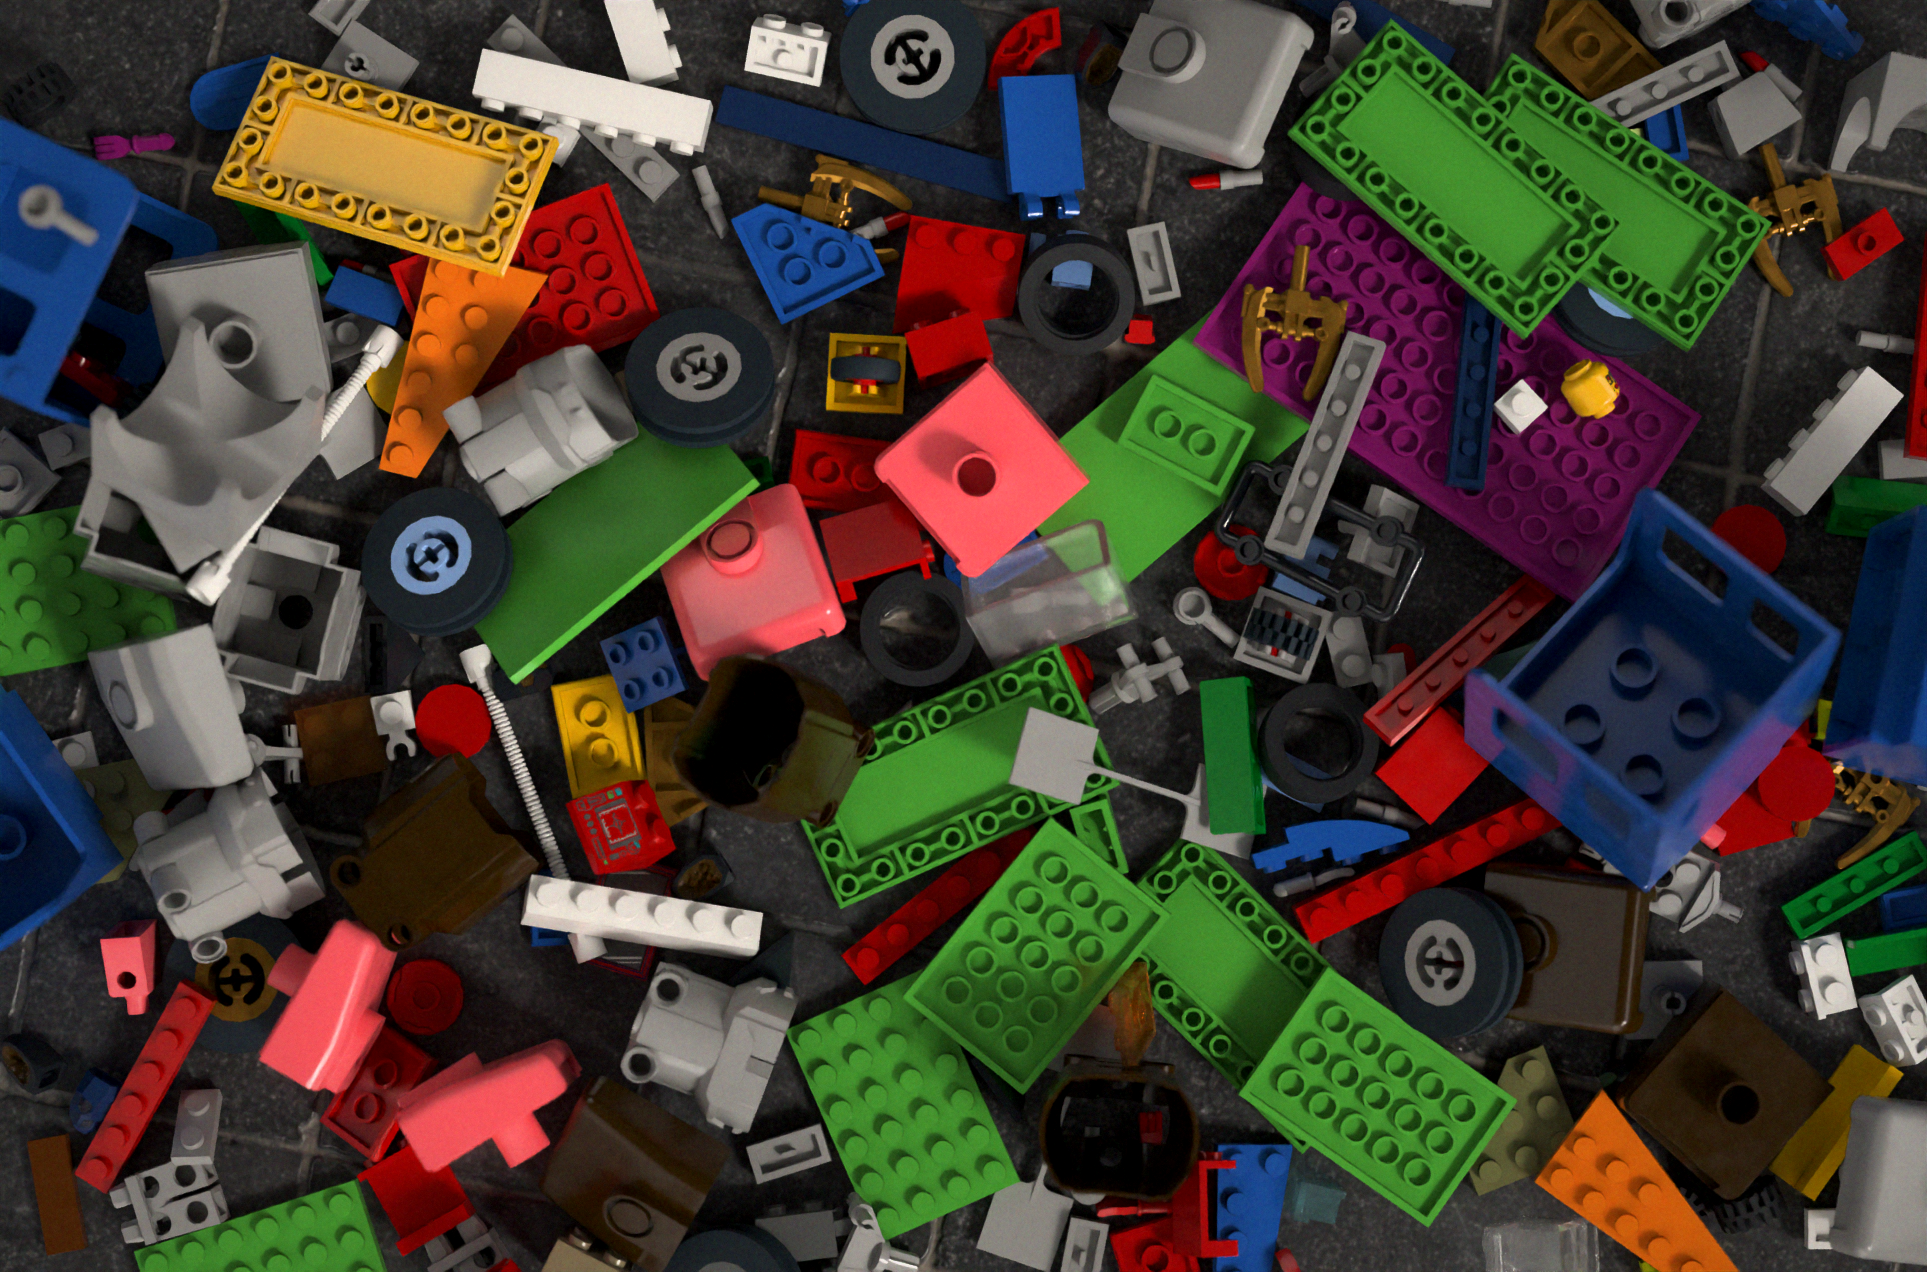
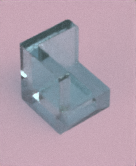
M1298 1176L1289 1214L1293 1220L1309 1223V1219L1335 1224L1341 1199L1345 1200L1347 1191L1340 1185Z

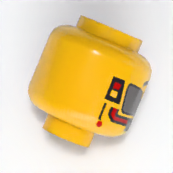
M1584 359L1574 364L1563 374L1565 380L1562 383L1561 391L1577 415L1581 417L1593 415L1595 419L1607 415L1615 408L1613 402L1619 395L1620 387L1604 363Z

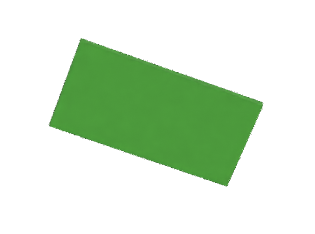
M1392 19L1383 26L1287 134L1523 340L1526 339L1627 224L1623 218Z
M1511 53L1482 97L1627 222L1626 226L1577 281L1683 351H1689L1772 223L1531 64Z
M1216 306L1059 439L1088 473L1090 482L1035 529L1101 606L1226 501L1245 463L1256 459L1270 463L1310 428L1309 424L1262 392L1254 393L1249 383L1191 344ZM1153 374L1256 427L1220 497L1116 444Z
M638 421L636 423L639 432L637 438L612 451L614 454L605 461L567 479L506 529L513 549L511 579L503 597L495 608L484 619L475 624L474 628L511 681L518 684L527 675L532 673L544 661L760 485L728 444L709 448L676 446L655 437Z
M1057 642L870 726L876 731L874 744L864 759L833 821L826 828L819 829L804 819L800 820L840 909L1075 805L1008 783L1028 707L1096 728ZM1098 733L1093 752V761L1098 767L1116 772ZM783 766L780 767V768H777L779 774H780V772H781ZM1096 773L1089 775L1085 782L1080 803L1121 785V782Z
M1179 838L1134 883L1168 910L1172 916L1122 976L1238 1090L1324 967L1327 965L1336 973L1338 972L1214 849ZM1255 1107L1302 1154L1311 1146Z

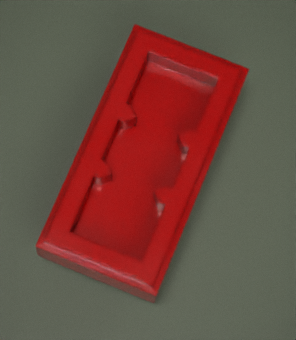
M1883 207L1871 213L1819 250L1837 281L1840 282L1845 281L1898 245L1904 238L1886 207Z

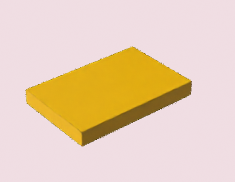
M612 674L551 685L573 799L583 797L622 781L647 779V768L636 712L627 714Z

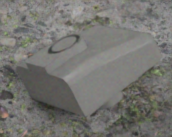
M1154 0L1149 14H1140L1119 61L1118 67L1124 71L1109 103V117L1136 139L1240 168H1252L1263 157L1265 150L1262 147L1302 55L1305 50L1310 49L1313 43V29L1294 13L1252 0Z
M294 240L269 245L259 244L208 252L204 255L158 262L145 271L166 370L178 344L181 324L191 315L204 323L208 344L223 368L249 391L275 403L294 404L300 403L303 394L313 385L326 392L325 400L328 398L334 386V379L308 240Z
M208 624L136 636L87 652L101 699L148 785L156 791H173L218 787L251 775L253 761L238 716L245 709L244 691L239 680L226 677L211 627Z
M1862 1095L1854 1101L1851 1107L1850 1117L1852 1120L1846 1155L1839 1165V1179L1841 1183L1833 1226H1830L1829 1232L1831 1248L1862 1259L1927 1265V1102Z

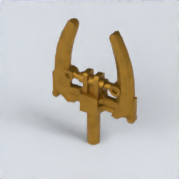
M1772 142L1758 147L1772 192L1766 193V199L1760 201L1759 196L1749 199L1746 206L1762 217L1772 215L1777 218L1778 222L1768 229L1751 256L1761 273L1783 297H1790L1794 291L1793 287L1781 272L1766 240L1774 234H1782L1784 238L1793 236V230L1797 234L1805 232V226L1810 222L1821 221L1826 244L1842 234L1843 230L1837 207L1839 202L1831 175L1825 173L1821 175L1819 181L1811 178L1802 181L1804 186L1796 188L1794 184L1787 186L1774 143ZM1810 201L1814 202L1816 209L1807 215L1804 213L1800 214L1799 210L1802 204ZM1827 264L1828 279L1831 281H1837L1832 270Z
M818 154L815 158L819 166L811 174L810 182L814 181L813 189L806 193L805 197L761 185L757 198L759 201L800 211L801 215L823 223L830 221L831 226L843 229L844 225L849 226L850 221L845 218L847 212L852 213L853 207H849L850 201H848V198L854 187L869 191L889 201L901 210L912 208V201L883 178L866 170L848 165L846 161ZM832 182L840 183L841 188L840 198H837L836 203L833 202L829 195ZM874 249L881 264L894 262L899 258V252L895 249Z
M1295 246L1290 288L1282 294L1272 293L1274 288L1265 287L1260 291L1254 290L1252 284H1247L1243 288L1244 295L1240 316L1243 317L1241 334L1242 356L1245 372L1254 393H1259L1264 389L1260 341L1261 332L1266 330H1272L1280 334V340H1286L1289 335L1293 336V342L1299 343L1301 338H1306V336L1313 337L1315 341L1319 342L1317 357L1311 375L1302 391L1304 401L1309 402L1315 398L1332 369L1340 337L1344 333L1348 302L1341 300L1336 304L1329 297L1319 296L1320 301L1313 300L1310 297V292H1305L1310 255L1309 246ZM1265 310L1278 312L1282 321L1271 322L1267 317H1264ZM1308 317L1321 319V327L1316 329L1308 328V325H1303V322Z
M1824 755V758L1830 763L1831 757ZM1830 764L1835 776V787L1844 796L1842 802L1846 805L1855 804L1853 811L1856 813L1862 811L1865 813L1869 812L1876 822L1858 843L1835 860L1834 865L1836 869L1844 870L1881 847L1899 826L1904 825L1921 801L1918 797L1910 798L1907 795L1906 788L1901 784L1897 783L1895 787L1890 783V778ZM1843 769L1853 776V786L1842 782V777L1839 774ZM1879 796L1889 804L1885 810H1879L1873 805L1874 803L1871 801V798ZM1812 819L1795 822L1794 835L1796 838H1803L1807 835Z

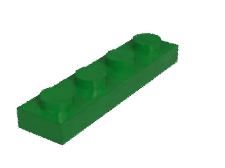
M1910 829L1882 845L1874 853L1844 870L1835 872L1779 904L1777 907L1795 938L1801 941L1926 869L1927 850L1916 831Z

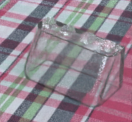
M1096 519L1077 523L1013 547L978 577L961 575L965 618L995 670L1056 642L1061 647L1139 618L1136 601L1110 535L1104 524Z

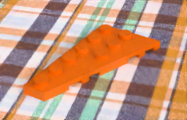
M430 257L378 469L412 478L418 477L450 428L442 412L455 403L470 397L547 279V273L509 264L504 278Z
M1601 1087L1536 1175L1534 1182L1659 1272H1740L1707 1229L1701 1218L1686 1201L1683 1194L1655 1156L1646 1147L1631 1124L1611 1100L1605 1089Z

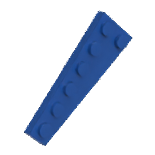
M1214 1143V1152H1222V1159L1236 1160V1168L1214 1169L1213 1237L1238 1240V1256L1213 1257V1272H1271L1292 1155V1144Z

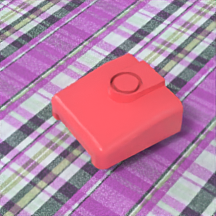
M990 360L881 453L876 459L874 466L880 480L890 486L953 559L957 569L967 577H978L1090 482V476Z
M781 484L752 496H746L660 566L689 657L698 676L704 681H708V675L711 669L716 667L719 659L732 655L746 654L747 652L768 657L823 635H826L827 638L836 635L844 628L846 623L809 515L798 489L792 484Z
M338 920L316 956L294 943L289 944L275 963L268 977L267 984L290 996L291 999L260 1050L259 1054L261 1057L259 1060L301 1085L315 1091L327 1088L336 1094L347 1089L385 1023L386 1018L377 1012L397 953L388 951L383 947L377 935L361 920ZM392 932V937H393V939H394L397 943H400V944H401V942H399V941L397 940V938L395 937L394 933Z
M560 1039L549 1040L486 1064H482L474 1051L398 1098L397 1101L403 1110L396 1115V1118L427 1172L431 1169L433 1172L439 1170L491 1137L509 1167L512 1168L551 1143L533 1111L565 1092L582 1075L580 1071L583 1068L568 1044Z

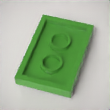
M1153 374L1116 444L1220 497L1256 427Z

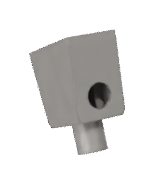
M1759 71L1745 80L1740 74V76L1719 85L1723 93L1708 103L1709 112L1729 161L1734 160L1802 118L1798 110L1763 71Z

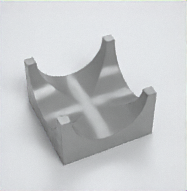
M1890 52L1847 82L1827 172L1840 175L1845 173L1851 157L1865 140H1867L1866 148L1878 151L1886 149L1894 128L1915 129L1927 134L1926 59Z
M190 315L181 324L178 344L166 372L145 402L131 415L120 421H117L115 412L103 405L92 414V476L228 554L320 453L326 392L312 385L303 394L300 403L290 405L275 403L254 394L237 382L223 368L208 344L204 323Z

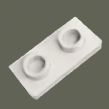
M765 14L763 18L757 17L751 28L744 70L819 87L822 82L827 49L832 33L823 31L824 27L815 23L804 22L801 23V26L786 23V19L779 15Z
M1833 931L1804 938L1801 941L1791 942L1793 952L1789 953V962L1793 973L1799 975L1802 990H1798V999L1804 1013L1808 1012L1809 1017L1821 1020L1825 1019L1828 1014L1858 1007L1840 932Z
M1912 974L1901 976L1879 992L1863 995L1857 1000L1865 1021L1869 1024L1881 1047L1883 1056L1893 1067L1916 1065L1927 1058V1002Z

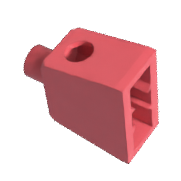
M158 919L119 921L100 939L110 997H125L126 1014H144L150 1011L149 994L161 982Z

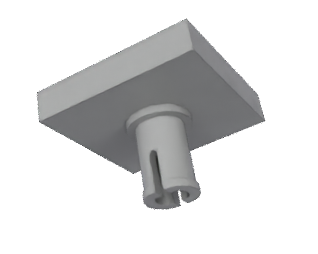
M352 19L320 70L401 93L419 65V62Z
M1372 484L1363 510L1376 517L1384 515L1394 516L1401 520L1405 531L1411 533L1420 505L1385 487ZM1338 521L1340 532L1354 535L1347 555L1348 559L1380 574L1393 578L1396 577L1405 548L1399 545L1394 547L1378 545L1371 537V531L1356 524Z
M1644 960L1639 1011L1644 1012V1020L1637 1032L1624 1034L1625 1039H1656L1674 1015L1683 1013L1687 999L1703 983L1702 960Z

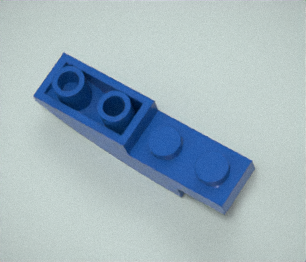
M1348 818L1309 820L1282 826L1281 829L1285 842L1250 852V859L1255 869L1263 868L1266 874L1286 868V860L1299 856L1301 862L1324 856L1322 849L1328 848L1331 860L1335 862L1341 860L1342 865L1346 866L1365 860L1363 853L1378 849L1380 855L1397 851L1402 848L1400 842L1410 838L1407 831L1367 820Z

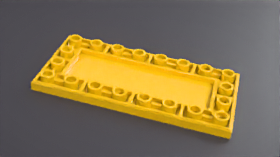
M271 56L213 183L212 189L215 194L504 278L555 156L559 141L555 136Z

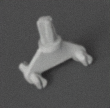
M1349 1L1340 2L1333 11L1329 54L1324 57L1325 64L1299 83L1300 90L1306 98L1317 90L1332 84L1366 46V43L1353 28L1357 17L1353 5L1350 6L1351 3Z
M1166 636L1151 643L1161 662L1159 664L1149 666L1146 663L1140 664L1131 643L1118 648L1116 652L1119 654L1126 669L1121 668L1113 673L1111 682L1089 694L1088 704L1090 708L1094 709L1097 714H1102L1122 701L1132 703L1141 698L1142 703H1145L1158 696L1150 681L1164 675H1168L1176 695L1191 689L1192 687L1189 685L1181 669L1184 664L1180 656L1174 657L1175 655L1166 640Z
M288 725L281 726L283 747L265 746L263 741L256 735L244 734L253 761V769L260 766L263 761H284V784H292V772L293 783H301L299 760L303 759V749L298 748V725H290V737ZM207 787L205 789L213 790V787Z
M856 1192L850 1193L848 1195L849 1199H846V1202L849 1206V1217L854 1225L835 1267H833L831 1260L821 1259L818 1262L819 1266H816L817 1271L883 1272L886 1269L893 1272H917L919 1256L916 1253L891 1247L890 1241L885 1240L881 1234L870 1203L863 1200L861 1195Z

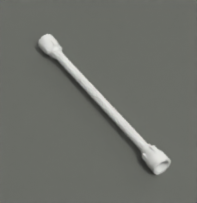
M378 325L362 347L364 356L360 360V365L343 386L344 388L341 389V392L338 393L329 405L330 407L327 408V411L324 412L321 442L330 432L329 430L332 429V426L335 425V422L338 421V418L344 413L349 403L352 402V399L358 394L363 384L366 383V380L369 379L371 373L376 372L380 366L386 368L403 346L404 341L402 337L393 329L385 325ZM281 496L228 554L222 551L211 563L204 561L186 585V590L194 598L209 606L215 603L230 582L227 574L232 569V563L237 559V555L241 553L240 551L244 549L243 547L246 546L252 535L255 534V531L258 530V527L261 526V523L264 522V519L273 510L272 508L275 507Z
M486 644L465 650L459 654L469 682H476L478 689L486 697L487 706H490L488 710L491 711L490 715H493L492 720H495V728L498 729L499 738H502L501 743H504L502 746L505 748L504 751L507 752L508 761H511L510 766H513L511 769L514 771L513 774L516 775L517 784H520L518 786L519 789H522L520 792L523 794L522 797L525 798L526 807H529L527 809L528 812H531L529 815L532 816L531 820L534 821L535 830H538L536 834L540 835L538 839L541 840L540 844H543L542 848L545 849L543 852L546 853L545 857L548 858L549 867H552L551 872H554L552 875L556 879L571 881L568 878L569 873H566L567 869L564 868L565 864H562L564 860L561 859L560 850H557L558 846L555 845L557 842L554 841L555 837L552 836L551 827H548L549 822H546L548 819L545 818L546 814L543 813L542 804H539L541 801L537 799L539 796L536 795L537 791L534 790L533 781H530L532 778L528 776L530 773L527 772L528 768L525 767L524 758H521L523 756L520 753L521 749H518L519 745L516 744V737L512 735L514 731L511 730L512 726H509L510 721H507V713L504 712L503 703H500L491 674V665L495 664L493 655ZM577 933L568 935L578 964L608 953L602 937Z

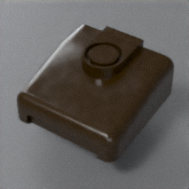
M1492 859L1486 869L1484 894L1500 905L1512 921L1520 940L1523 956V974L1520 990L1512 1008L1504 1018L1610 1034H1632L1637 1032L1644 1020V1012L1639 1011L1649 906L1650 902H1656L1655 885L1646 894L1621 873L1522 860Z
M1706 978L1687 999L1683 1013L1674 1015L1620 1084L1615 1097L1617 1104L1710 1189L1725 1199H1735L1747 1189L1834 1091L1835 1087L1722 985Z
M595 1076L591 1078L579 1097L538 1176L537 1183L539 1190L617 1254L648 1272H663L714 1184L732 1148L604 1076Z

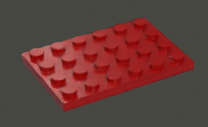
M608 181L532 209L509 264L547 273L548 277L470 396H473L475 399L515 376L518 369L544 356L552 355L564 347L585 344L586 346L589 345L595 353L637 338L647 326L661 318ZM419 253L389 263V268L413 325L430 260L429 256Z

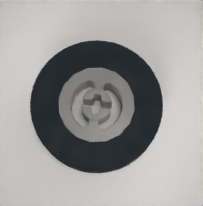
M870 0L868 3L862 4L852 15L844 30L840 44L839 60L841 75L847 93L855 107L874 125L909 136L936 133L960 120L976 102L986 76V48L982 31L973 14L960 0ZM906 36H921L928 39L925 42L916 39L906 40L907 48L914 57L921 55L919 57L920 64L926 75L931 68V58L934 55L941 57L937 73L929 81L920 85H906L899 82L902 78L910 81L920 80L919 71L912 63L906 65V54L900 45L895 53V63L893 65L886 64L889 49L897 40Z
M697 307L667 314L652 322L637 336L626 357V386L630 406L635 417L652 435L676 446L709 448L735 441L749 433L763 420L774 398L775 376L773 357L766 338L751 322L726 310ZM682 372L684 382H675L676 377ZM717 372H724L726 374L725 378L718 383Z
M1465 887L1431 888L1419 891L1405 899L1390 916L1381 938L1379 970L1386 996L1393 1009L1405 1023L1428 1036L1452 1038L1485 1032L1497 1025L1508 1014L1520 990L1523 974V956L1520 940L1512 921L1502 907L1489 896ZM1443 957V959L1449 961L1464 960V966L1457 967V965L1449 963L1437 964L1436 958Z

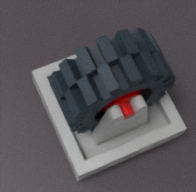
M1260 586L1233 659L1305 685L1308 683L1333 612Z

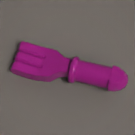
M161 132L157 135H134L132 139L122 135L93 137V142L95 144L96 161L125 157L131 151H134L136 154L154 150L166 151L174 146L175 139L171 134Z

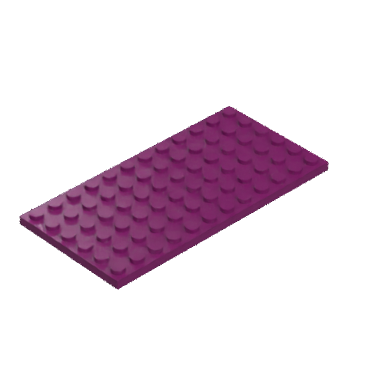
M1302 181L1191 344L1249 383L1244 367L1241 341L1243 317L1240 316L1244 295L1243 288L1247 284H1252L1254 290L1260 291L1265 287L1274 288L1272 293L1282 294L1290 288L1295 246H1309L1310 255L1305 292H1310V297L1313 300L1320 301L1319 296L1329 297L1336 304L1341 300L1348 302L1344 333L1340 337L1337 355L1324 385L1313 400L1306 402L1302 398V391L1311 375L1317 357L1319 342L1315 341L1313 337L1308 336L1301 338L1299 343L1293 342V336L1289 335L1286 340H1280V334L1275 333V331L1266 330L1261 332L1260 356L1264 379V389L1261 392L1311 426L1348 331L1385 342L1386 349L1346 450L1573 605L1593 584L1623 538L1638 491L1644 486L1656 488L1702 416L1618 358L1591 352L1577 344L1561 329L1550 312L1525 340L1521 339L1502 322L1494 403L1517 382L1523 379L1548 408L1518 435L1493 410L1484 490L1475 491L1443 486L1464 288L1363 200L1341 201L1328 198L1317 193ZM1265 310L1264 317H1267L1271 322L1282 321L1278 312ZM1308 317L1304 320L1303 325L1316 329L1321 327V319ZM1584 359L1604 363L1620 387L1619 395L1613 402L1615 408L1607 415L1595 419L1593 415L1586 417L1577 415L1561 391L1562 383L1565 380L1563 374L1574 364Z

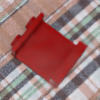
M900 498L819 521L842 603L857 599L853 582L920 563L924 580L932 578L928 565L929 562L935 561L929 538L921 540L919 532L925 531L926 528Z
M1448 702L1442 707L1438 705L1434 708L1428 717L1385 761L1378 755L1372 769L1429 825L1490 764L1464 742V728L1459 724L1464 717Z
M407 1137L397 1142L399 1150L388 1156L384 1154L380 1162L371 1161L369 1158L365 1160L363 1164L366 1169L356 1175L360 1182L365 1179L368 1180L398 1232L400 1239L395 1244L402 1256L407 1255L464 1222L476 1212L449 1163L435 1172L432 1169L427 1172Z
M1198 1151L1190 1178H1187L1180 1189L1172 1196L1174 1254L1195 1257L1238 1256V1240L1208 1237L1207 1169L1236 1168V1160L1222 1159V1152Z

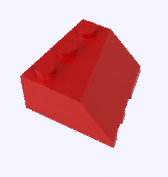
M911 215L892 335L911 331L910 326L924 320H933L934 324L948 320L947 315L963 308H970L971 312L979 310L982 321L1012 317L1026 235Z

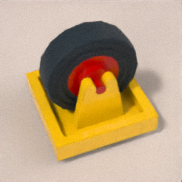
M830 333L826 411L903 415L907 351L905 337Z

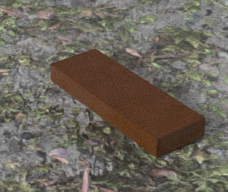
M69 1133L27 1141L47 1256L89 1247L77 1178L74 1174L75 1166Z

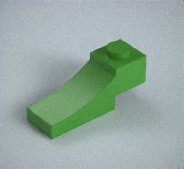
M1108 791L1085 800L1080 805L1070 807L1069 811L1077 837L1122 874L1128 873L1129 867Z

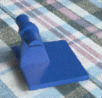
M661 616L600 641L627 714L689 689L677 658L679 655L688 653L686 646L673 648Z

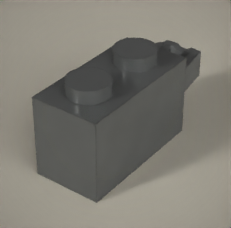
M823 1199L805 1201L801 1203L802 1208L786 1210L785 1204L763 1207V1213L757 1214L755 1218L756 1227L776 1237L790 1251L796 1262L838 1257L839 1244L846 1243V1235L850 1234L854 1225L849 1214H843V1207L834 1208V1204L825 1205Z

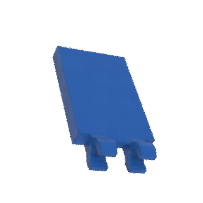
M1075 74L999 78L997 84L1007 194H1019L1020 221H1035L1037 218L1043 217V205L1040 197H1055L1057 219H1072L1073 216H1078L1080 208L1075 192L1084 190L1085 182Z

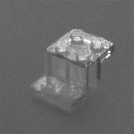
M1578 1213L1565 1218L1520 1215L1484 1227L1482 1248L1485 1253L1486 1272H1600L1598 1227Z

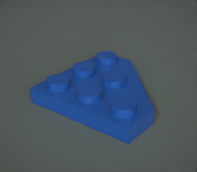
M1752 0L1748 3L1755 7L1754 11L1760 17L1768 21L1777 20L1789 27L1788 32L1803 41L1810 39L1821 46V51L1825 55L1835 60L1844 59L1847 61L1858 53L1865 41L1859 32L1852 31L1849 33L1845 28L1849 20L1834 3L1829 2L1828 6L1823 0Z
M767 202L731 219L781 325L886 275L870 239Z

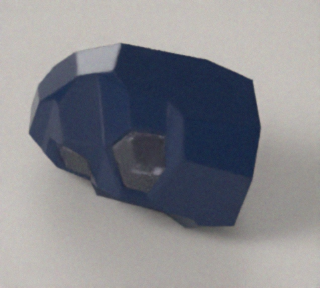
M96 1067L88 1069L70 1102L69 1116L75 1129L83 1134L97 1131L124 1083Z

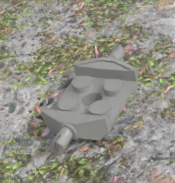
M1584 841L1581 843L1579 852L1600 860V863L1604 865L1603 871L1621 873ZM1691 850L1677 865L1673 864L1669 868L1672 875L1668 879L1658 880L1655 884L1656 902H1650L1649 910L1678 923V930L1682 933L1687 932L1707 919L1711 914H1718L1734 921V923H1738L1739 918L1741 919L1744 908L1722 900V893L1719 892L1720 863Z

